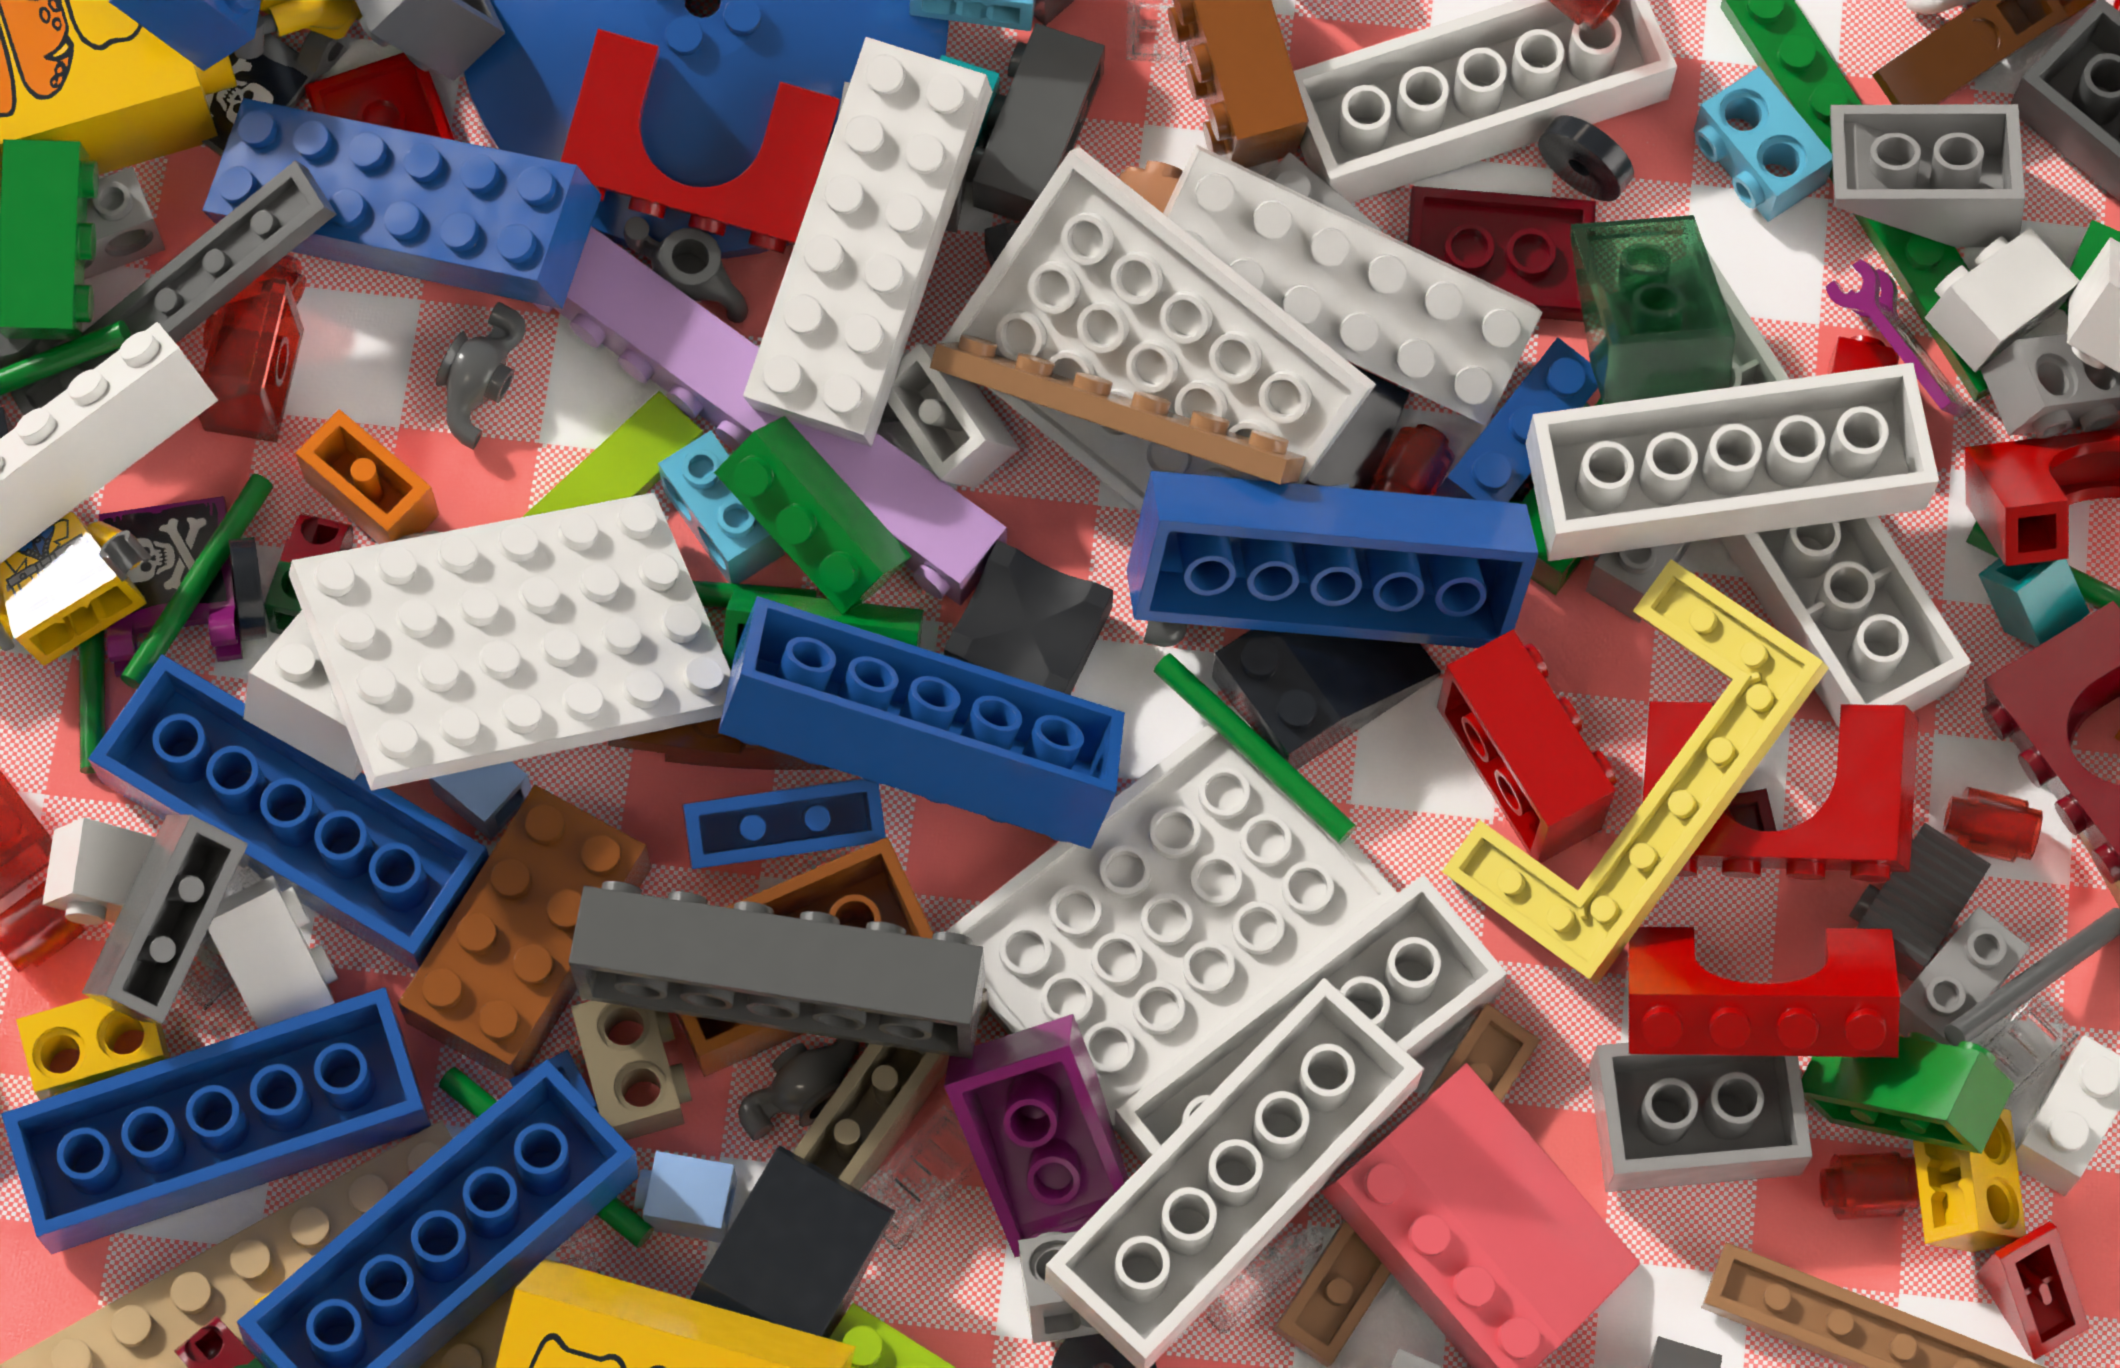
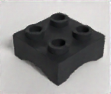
M997 540L974 594L944 648V655L1071 695L1113 608V590L1096 582L1079 579L1052 569L1027 556L1017 548Z

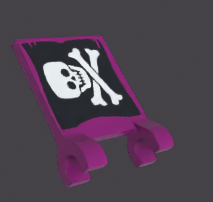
M1859 259L1852 265L1863 279V285L1859 292L1852 289L1845 293L1841 285L1835 280L1825 286L1828 296L1834 303L1852 310L1863 317L1870 318L1904 363L1914 364L1916 378L1942 411L1960 418L1965 417L1972 411L1898 316V289L1894 279L1888 273L1879 268L1875 270L1872 265Z
M224 496L99 514V521L122 531H130L152 557L146 563L142 560L136 568L127 572V576L144 596L147 604L107 628L108 658L110 662H114L116 677L121 676L138 650L137 636L141 633H148L226 515L227 506ZM231 555L184 625V627L209 624L210 642L212 647H215L217 662L243 659Z

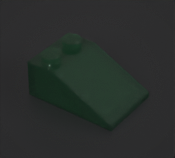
M1694 215L1571 224L1570 239L1590 364L1603 404L1729 388L1736 334Z

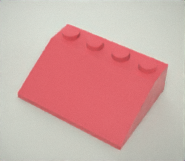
M1468 1063L1461 1066L1320 1191L1472 1368H1536L1562 1345L1641 1264Z

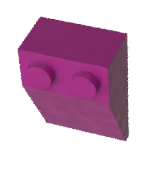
M1073 1014L974 1046L972 1059L949 1056L944 1087L1014 1258L1020 1256L1018 1240L1036 1238L1047 1232L1069 1233L1079 1231L1129 1179L1095 1067Z

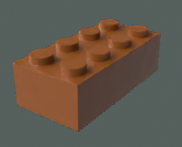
M1173 0L1174 6L1168 8L1169 23L1176 43L1186 42L1192 63L1185 65L1186 78L1193 99L1195 101L1203 99L1209 121L1203 122V132L1208 150L1245 168L1282 159L1289 152L1296 155L1309 120L1272 0Z
M534 784L398 1001L406 1023L507 1080L527 1071L577 991L569 966V958L583 887L602 888L603 882L618 881L640 888L652 869L647 845Z
M888 837L740 900L769 906L774 910L773 915L800 919L802 912H822L837 917L840 920V925L866 929V925L869 922H887L906 929V935L930 939L933 937L930 925ZM733 903V904H731V905H729V906H726V907H727V908H734V904H735V903ZM676 1014L704 1077L804 1034Z

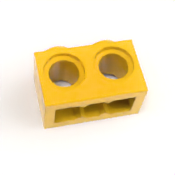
M92 998L16 1019L34 1093L40 1100L170 1058L162 1024L138 1021ZM130 1030L144 1032L143 1042L137 1050L129 1054H117L114 1052V1044L121 1034ZM65 1049H77L80 1051L79 1060L71 1070L65 1073H53L50 1071L51 1061L57 1053Z
M2003 1109L1982 1154L1913 1140L1925 1244L1974 1253L2010 1244L2026 1235L2011 1110Z

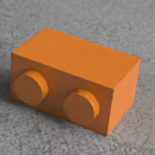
M340 409L295 452L305 482L378 544L396 541L406 535L422 533L440 515L432 487Z

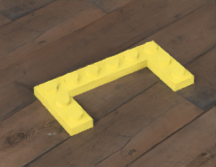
M1672 559L1669 560L1633 612L1653 628L1730 679L1731 683L1580 889H1575L1481 820L1477 822L1442 870L1445 875L1596 985L1829 669L1821 659Z

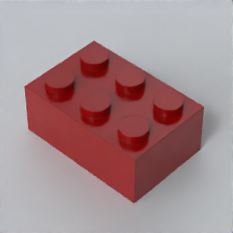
M1513 629L1446 666L1437 709L1527 853L1536 861L1542 863L1602 830L1616 791L1613 786L1616 785L1617 780L1606 757L1599 750L1592 753L1580 735L1582 723L1574 706L1564 696L1558 699L1545 680L1548 678L1549 673L1539 651L1531 643L1524 646Z

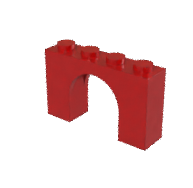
M598 28L560 162L577 165L602 195L600 201L602 202L604 201L606 191L630 197L627 209L645 215L664 219L666 209L668 208L691 215L688 223L689 227L724 237L726 227H734L751 232L748 244L782 254L785 252L787 243L795 245L826 154L840 99L780 81L764 140L753 163L735 179L718 186L692 187L684 185L667 177L652 163L645 151L642 140V115L660 54L659 46Z
M2120 428L1965 447V504L2005 566L2069 559V505L2092 499L2120 498Z
M1649 701L1643 801L1714 706L1713 702ZM1841 704L1836 778L1831 793L1822 807L1803 823L1780 831H1759L1745 827L1737 822L1729 807H1727L1677 876H1696L1698 866L1722 867V875L1734 878L1761 877V868L1786 869V877L1800 880L1825 879L1826 870L1850 871L1851 879L1866 882H1886L1890 880V872H1910L1919 718L1906 705Z
M1639 927L1629 940V1054L1898 1057L1900 992L1892 929L1826 928L1825 966L1819 972L1809 977L1775 984L1738 982L1719 977L1700 966L1695 957L1694 927Z

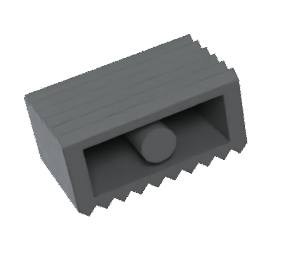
M1924 823L1915 838H1912L1910 872H1892L1890 880L1885 882L1881 890L1869 884L1849 917L1859 922L1856 927L1858 929H1892L1897 972L1905 975L1909 980L1915 981L1931 960L1992 864Z

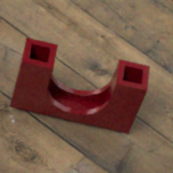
M2112 601L1985 678L1983 681L1987 705L1982 708V713L1987 724L2000 740L2003 741L2009 737L2021 753L2018 755V760L2027 777L2038 788L2046 784L2058 800L2054 803V806L2066 828L2075 836L2083 832L2095 848L2091 851V854L2098 869L2111 884H2114L2120 880V784L2105 781L2089 772L2077 760L2071 749L2075 734L2082 723L2095 711L2120 697V608Z

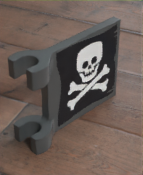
M310 30L300 52H297L269 33L264 35V52L259 57L240 59L236 57L234 52L231 53L229 59L238 86L206 95L218 136L204 140L202 143L222 157L243 98L294 108L306 93L304 85L315 82L317 78L328 72L347 51L346 47L339 43L338 40Z

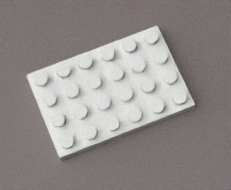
M1080 147L1069 151L941 341V343L959 342L962 334L979 337L998 345L996 355L1014 361L1017 360L1019 353L1037 356L1055 363L1054 374L1074 380L1076 372L1098 376L1113 383L1111 393L1129 399L1133 398L1135 391L1152 394L1171 402L1169 412L1190 419L1193 411L1213 414L1230 421L1227 431L1250 438L1252 430L1267 432L1285 438L1289 441L1287 451L1305 456L1299 481L1291 482L1295 484H1304L1376 386L1372 380ZM989 388L1140 512L1151 471L1268 481Z
M655 493L301 558L291 562L289 571L291 583L371 790L721 718L731 671Z
M1230 706V707H1229V708L1232 709L1244 722H1246L1245 719L1237 712V710H1236L1233 706ZM1207 724L1113 799L1091 849L1059 841L945 932L965 935L972 939V945L983 946L984 988L988 992L989 1013L1008 1035L1071 1014L1074 1015L1095 1067L1115 1131V1110L1398 893L1349 837L1343 843L1338 844L1210 724Z

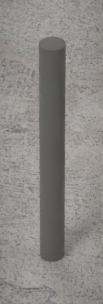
M2112 908L1948 1024L1944 1029V1035L1949 1044L1958 1046L1961 1041L1971 1042L2120 935V909Z

